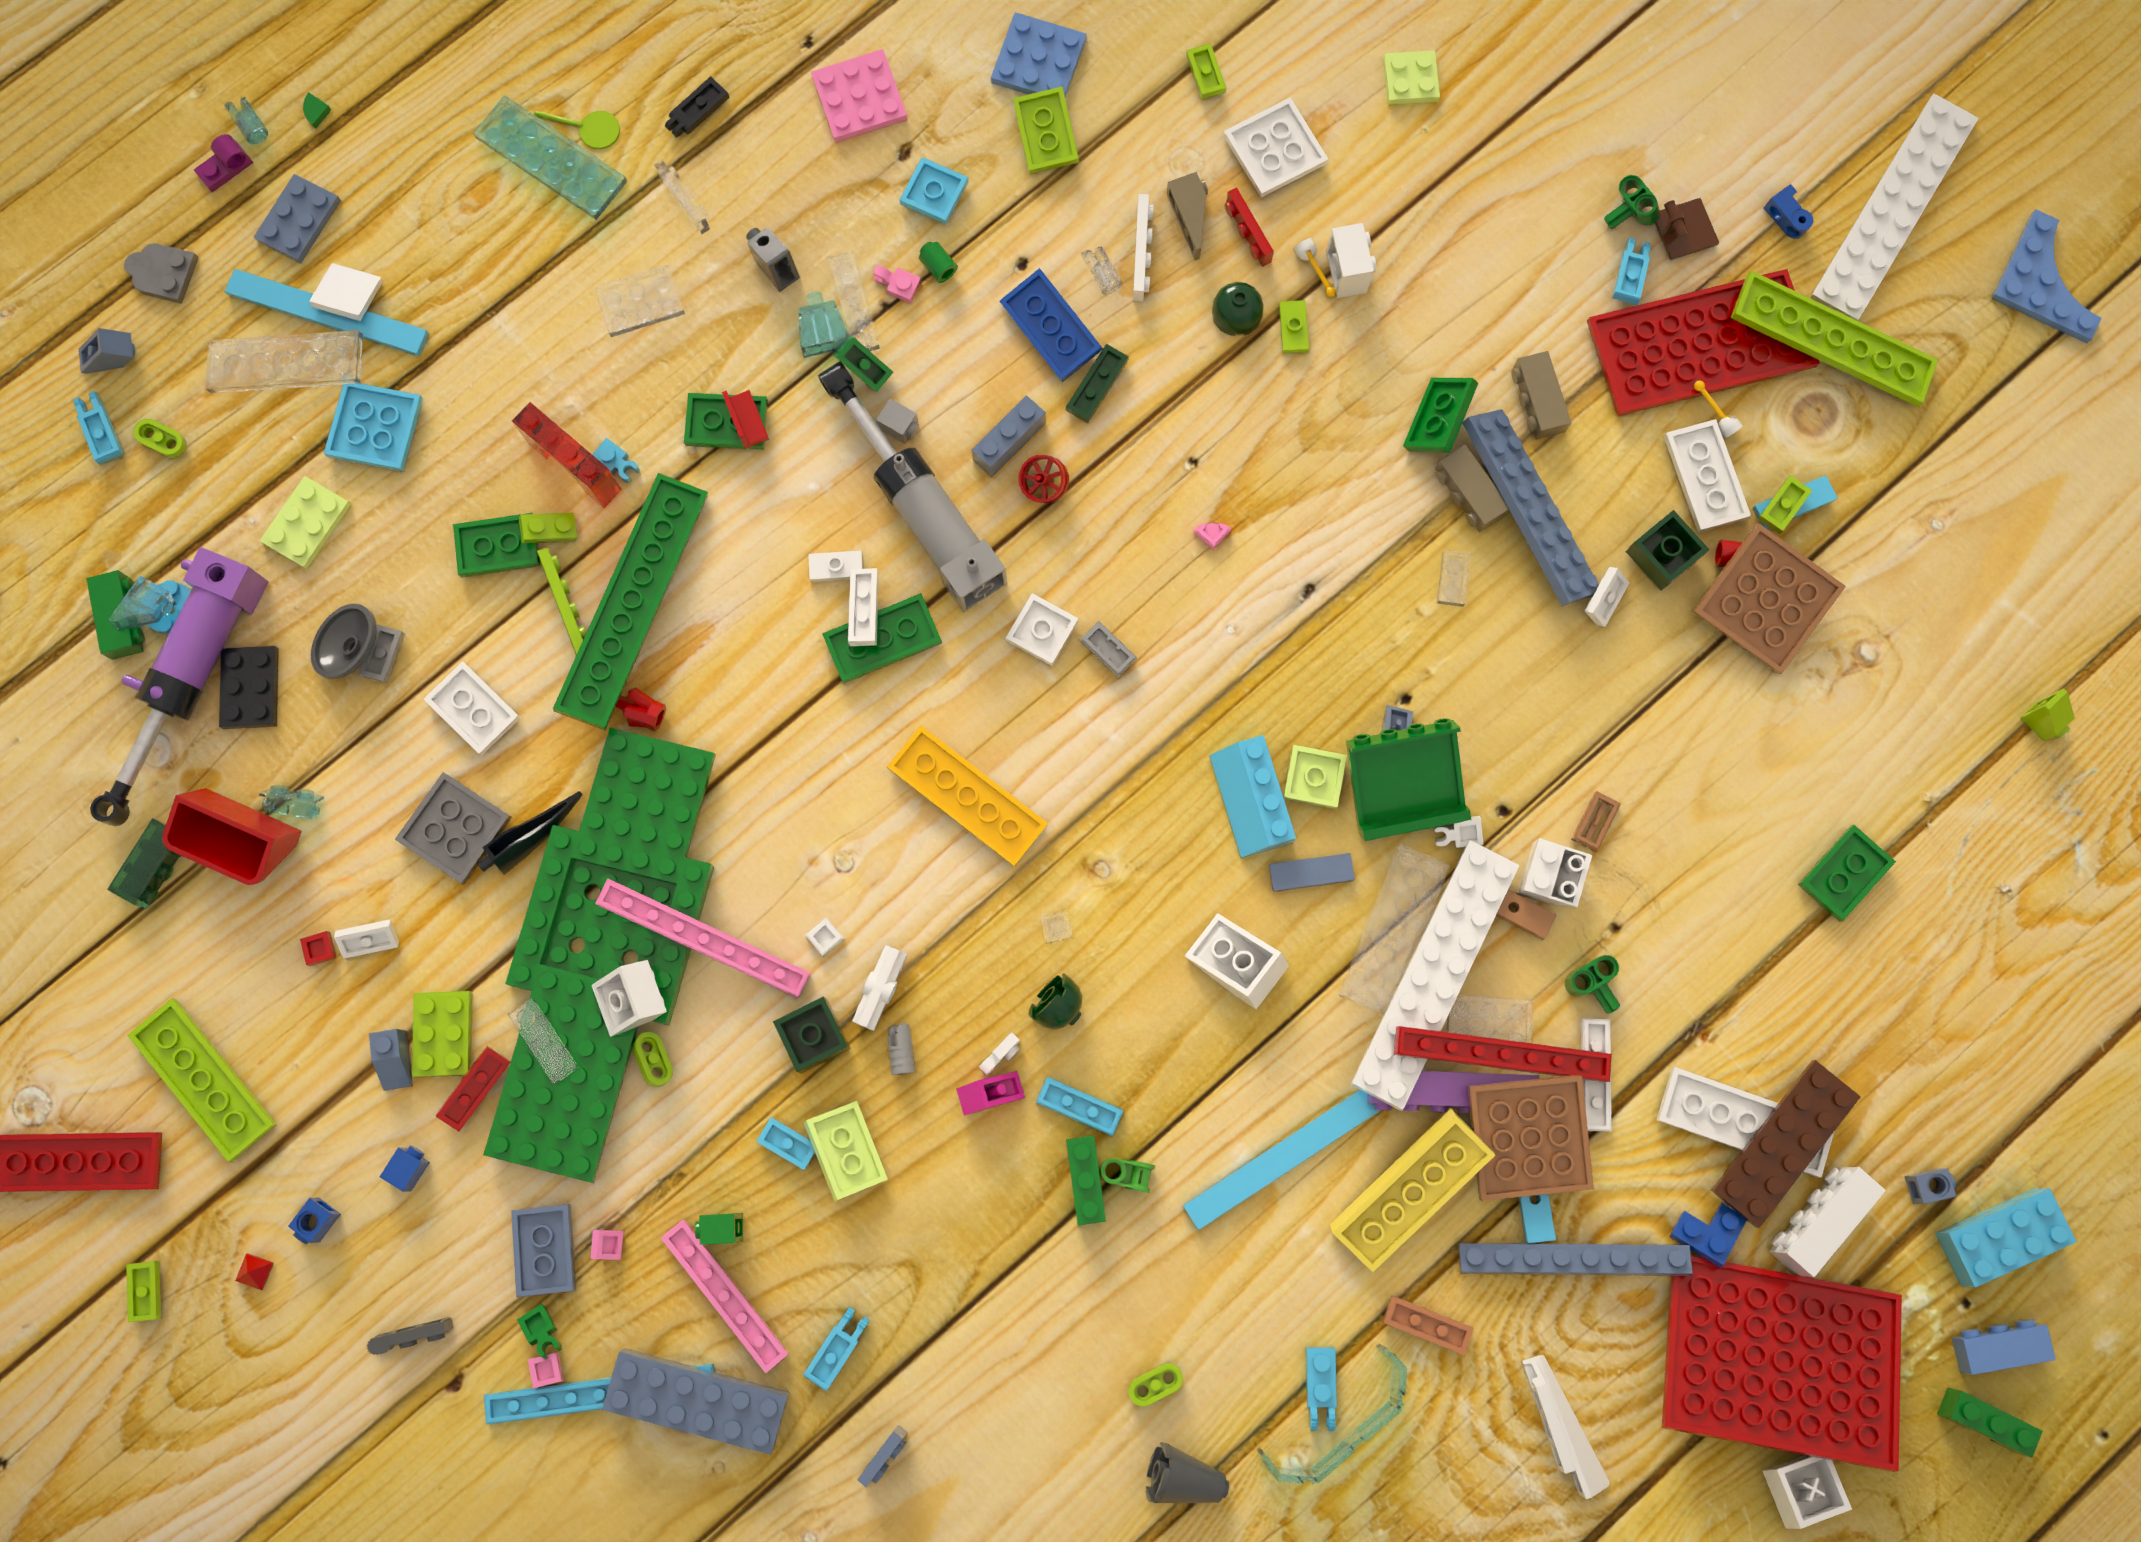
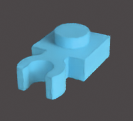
M607 438L590 457L592 462L611 476L618 471L622 480L627 483L631 482V479L625 475L628 469H633L637 473L640 471L636 463L625 461L629 457L628 454Z

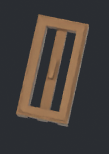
M1598 791L1594 792L1571 840L1579 842L1582 846L1589 847L1592 851L1597 852L1621 803ZM1598 800H1601L1602 803L1585 837H1582L1581 834ZM1609 804L1612 807L1595 842H1592L1590 839Z

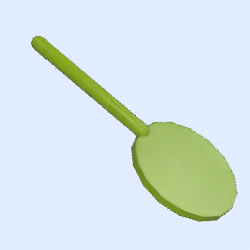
M539 111L534 112V115L580 127L579 133L582 141L593 149L610 147L619 137L620 126L618 120L606 111L589 113L583 118L582 122Z

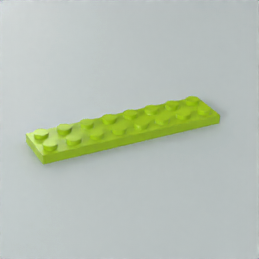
M1752 270L1745 278L1731 316L1732 319L1917 407L1924 403L1938 359Z

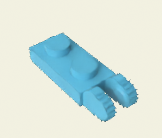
M1629 237L1621 258L1612 298L1638 305L1650 260L1648 256L1651 243L1645 242L1641 247L1640 254L1633 253L1635 239Z
M96 391L89 393V398L94 409L88 411L85 402L80 397L73 401L78 413V421L95 462L101 465L124 455V452L100 396Z
M851 1307L848 1308L838 1325L833 1327L803 1374L804 1377L825 1391H828L858 1344V1338L870 1321L866 1317L861 1319L853 1335L844 1331V1327L854 1316L855 1310Z
M1306 1347L1307 1407H1309L1310 1431H1317L1319 1424L1317 1407H1327L1326 1426L1328 1431H1335V1407H1337L1335 1347Z

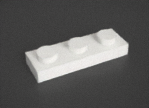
M877 568L851 569L848 643L850 646L877 645L879 584Z

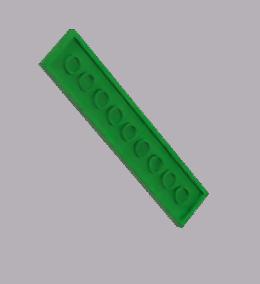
M657 474L554 704V712L604 731L606 730L707 500V491L663 474Z

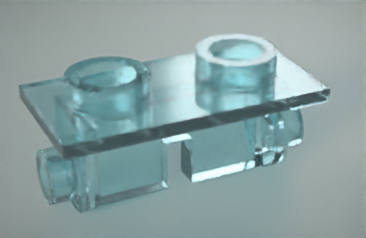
M282 785L270 786L269 789L259 793V796L267 797L262 802V808L266 809L267 812L288 815L289 806H293L292 816L307 819L318 817L320 808L316 807V803L324 799V796L314 795V791H290L288 787Z

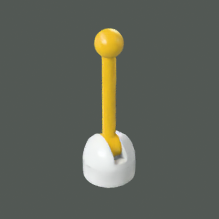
M1312 238L1300 242L1294 248L1296 255L1301 260L1310 261L1326 288V295L1334 297L1336 289L1330 286L1314 259L1317 248Z
M1703 381L1695 382V390L1702 393L1720 417L1719 428L1723 437L1727 438L1743 426L1735 416L1724 415L1706 391Z

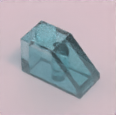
M139 576L108 620L113 628L118 631L157 623L163 616L166 617L171 612L174 606V599L166 589Z

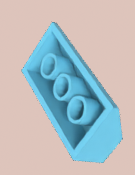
M1264 735L1237 742L1211 754L1209 757L1240 857L1244 858L1293 844L1296 836Z

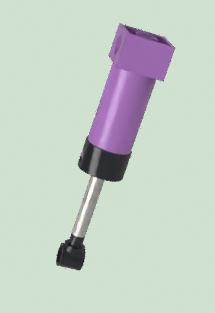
M202 547L197 551L193 561L184 559L181 562V568L187 570L183 581L192 586V589L152 668H149L143 681L130 675H125L122 678L123 685L138 690L135 698L146 703L152 709L110 792L105 791L103 795L95 798L91 804V815L97 821L110 826H120L126 822L130 814L128 807L130 801L126 798L167 717L176 716L186 721L189 720L203 692L202 689L241 612L253 614L269 581L249 566ZM113 805V812L107 816L108 808Z

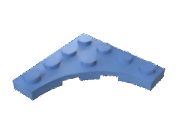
M2035 209L2025 225L1991 299L2082 342L2088 343L2092 340L2101 317L2082 306L2064 285L2054 258V236L2059 220Z

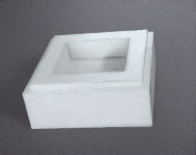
M827 918L805 935L823 957L844 940Z

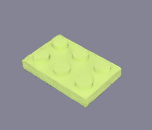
M304 476L260 539V542L307 570L352 504Z
M857 1101L803 1122L834 1202L888 1180Z

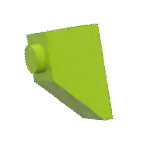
M2064 688L2039 700L2021 717L2043 741L2053 737L2056 739L2062 737L2070 730L2067 725L2075 719L2068 692Z

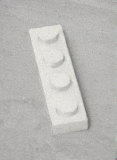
M1139 194L1133 301L1143 302L1144 292H1149L1150 277L1145 276V268H1150L1151 252H1146V244L1152 243V228H1147L1148 220H1153L1154 204H1149V194Z

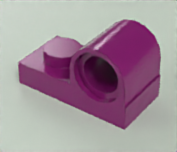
M224 134L217 137L211 144V150L214 155L196 167L194 171L209 190L214 192L254 162L231 135Z

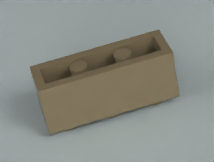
M1545 351L1518 358L1511 374L1513 382L1519 386L1520 404L1522 408H1526L1528 414L1527 426L1529 431L1534 433L1536 440L1565 433L1572 422L1549 352Z
M1466 444L1439 460L1435 468L1437 479L1442 485L1446 484L1451 492L1450 495L1453 502L1457 506L1462 507L1466 513L1465 516L1468 523L1472 527H1476L1479 533L1507 515L1509 508L1502 495Z

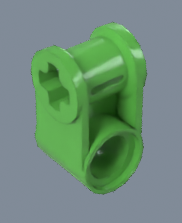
M1109 1158L1101 1163L1099 1174L1107 1183L1150 1193L1148 1185L1151 1170L1155 1169V1165L1133 1160L1126 1161ZM1109 1163H1116L1120 1168V1174L1115 1179H1109L1105 1174V1168ZM1142 1170L1141 1178H1140V1183H1138V1181H1139V1176H1140V1171Z

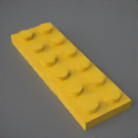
M922 725L918 727L887 765V769L1013 867L1019 863L1048 826L1045 820Z

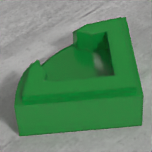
M309 92L304 99V115L316 129L329 114L331 108Z

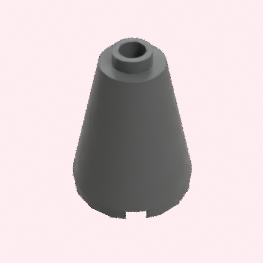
M1161 1442V1447L1155 1448L1147 1471V1477L1152 1478L1151 1487L1146 1486V1497L1149 1502L1219 1503L1222 1498H1226L1229 1491V1481L1226 1480V1475L1223 1472L1167 1443Z

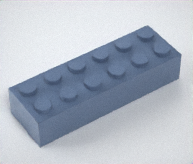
M623 1348L618 1353L602 1410L771 1455L775 1447L790 1392Z

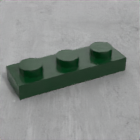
M1106 344L1066 405V411L1089 423L1127 364L1129 356Z

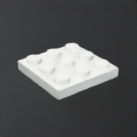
M1291 97L1225 130L1223 134L1261 198L1328 163V157Z

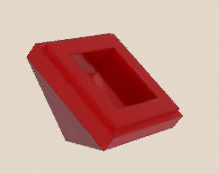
M246 1253L235 1281L263 1290L273 1262Z

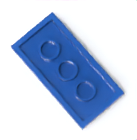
M1040 268L999 301L1062 382L1103 350L1098 341Z

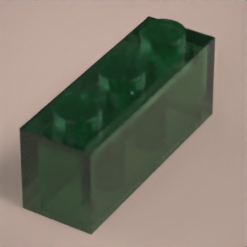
M154 818L151 819L109 885L108 891L135 906L145 909L156 900L159 888L172 875L173 866L178 858L181 857V855L168 850L163 844L162 835L166 823Z

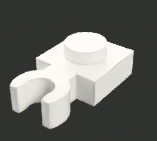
M1472 816L1471 820L1455 823L1451 827L1447 825L1434 827L1435 832L1445 833L1443 838L1435 839L1436 846H1446L1450 841H1455L1456 848L1466 847L1470 840L1479 845H1484L1480 816Z
M1011 1032L979 1068L988 1076L1004 1058L1009 1061L1020 1050L1017 1046L1020 1040Z

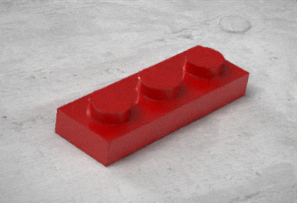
M1236 187L1228 191L1225 209L1231 218H1235L1240 236L1243 239L1246 238L1250 244L1249 249L1252 257L1255 260L1258 259L1262 267L1271 263L1274 250L1238 188Z
M486 1046L436 1113V1117L460 1132L511 1063L510 1060L489 1046Z

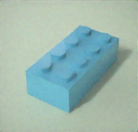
M2034 1188L1935 1233L1960 1285L1974 1288L2077 1242L2050 1188Z

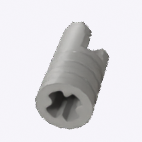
M905 1022L897 1026L892 1025L887 1030L891 1075L916 1073L910 1027Z

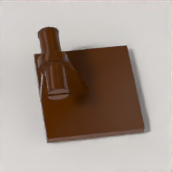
M1701 198L1678 205L1672 200L1664 204L1665 209L1660 210V217L1655 225L1670 260L1719 244Z

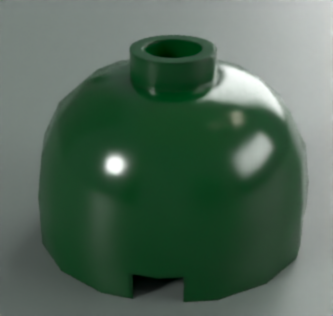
M1233 282L1222 287L1213 300L1212 314L1215 325L1220 331L1231 336H1235V334H1250L1257 329L1263 317L1264 304L1261 294L1255 287L1243 282Z
M1062 973V978L1057 975L1044 986L1037 995L1041 1000L1037 1006L1032 1003L1028 1013L1035 1022L1044 1028L1060 1029L1068 1024L1072 1026L1081 1016L1080 1009L1083 996L1077 984L1065 973Z

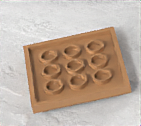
M1756 524L1692 612L1773 671L1782 674L1846 586L1764 526Z
M1582 1075L1467 1086L1472 1131L1495 1153V1156L1477 1173L1478 1193L1481 1201L1594 1189Z

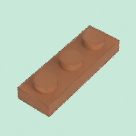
M1393 1295L1390 1298L1382 1323L1462 1355L1466 1353L1474 1329Z

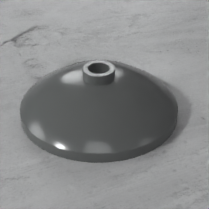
M348 604L335 610L322 623L314 637L311 648V663L319 675L327 679L343 678L356 671L369 657L375 644L377 628L375 617L368 608L360 604Z

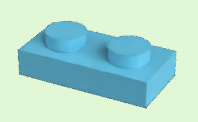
M772 1117L756 1141L803 1170L807 1169L815 1155L811 1140Z

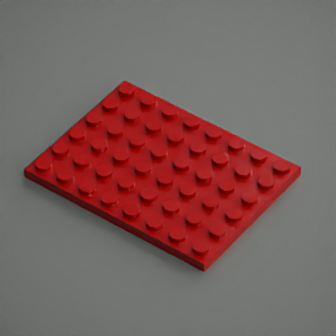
M1691 1256V1276H1671L1661 1428L1890 1472L1899 1471L1902 1295L1725 1262L1719 1268L1708 1260L1696 1256Z

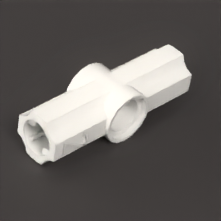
M885 945L874 972L870 973L864 985L863 997L857 1007L852 1020L853 1023L875 1031L886 1004L890 1003L898 983L896 980L906 961V953Z

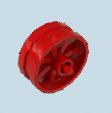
M1035 455L1022 465L1019 472V486L1022 493L1028 499L1040 503H1052L1059 500L1066 493L1069 486V473L1066 466L1059 459L1048 455ZM1048 460L1044 472L1037 461ZM1054 462L1060 471L1049 474ZM1032 466H1034V468L1037 471V473L1034 476L1028 475V472ZM1061 476L1060 486H1057L1053 483L1054 478ZM1027 479H1032L1036 483L1030 489L1027 485ZM1040 486H1042V499L1033 495ZM1047 486H1050L1057 491L1053 496L1049 498Z

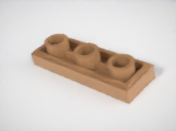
M1510 890L1507 891L1496 914L1497 917L1541 940L1546 938L1557 916ZM1509 905L1515 908V913L1509 910Z

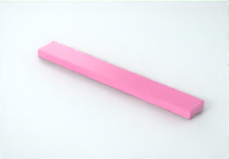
M607 879L595 905L793 997L799 998L810 975L809 972L610 879Z

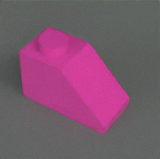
M1017 1071L978 1080L956 1088L964 1116L1025 1098Z

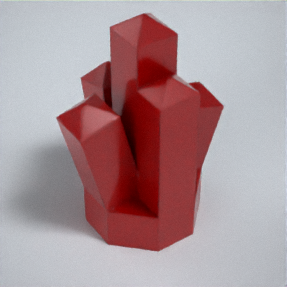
M636 687L628 691V696L624 697L621 695L616 705V708L622 710L623 716L627 717L630 727H645L652 731H656L660 727L666 713L665 704L655 701Z

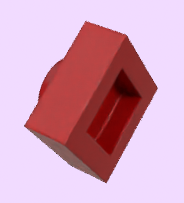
M325 931L300 939L307 966H313L337 958L331 932Z

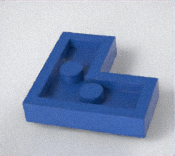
M1723 1203L1718 1206L1709 1225L1684 1211L1681 1213L1669 1237L1681 1245H1690L1691 1251L1721 1268L1747 1220Z

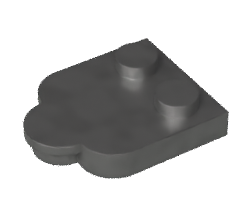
M154 243L147 245L142 252L130 254L124 262V268L132 276L134 287L142 294L182 304L198 256L194 252Z

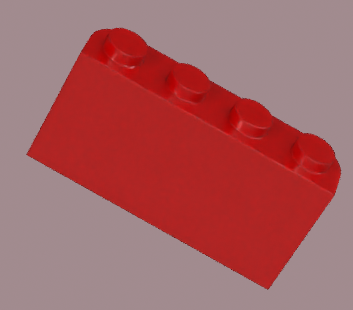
M204 788L175 796L163 831L162 840L168 850L243 884L254 885L265 880L297 846L302 831Z

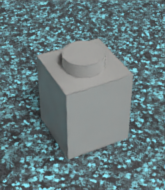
M890 398L876 419V423L882 432L904 444L909 437L913 438L919 429L917 413Z

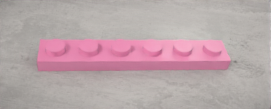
M685 1219L661 1237L765 1374L789 1355V1352L706 1245H700V1239H696L695 1231Z

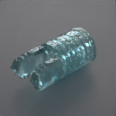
M246 97L240 100L243 109L240 112L231 101L227 102L224 105L227 112L248 143L258 144L266 139L268 130Z

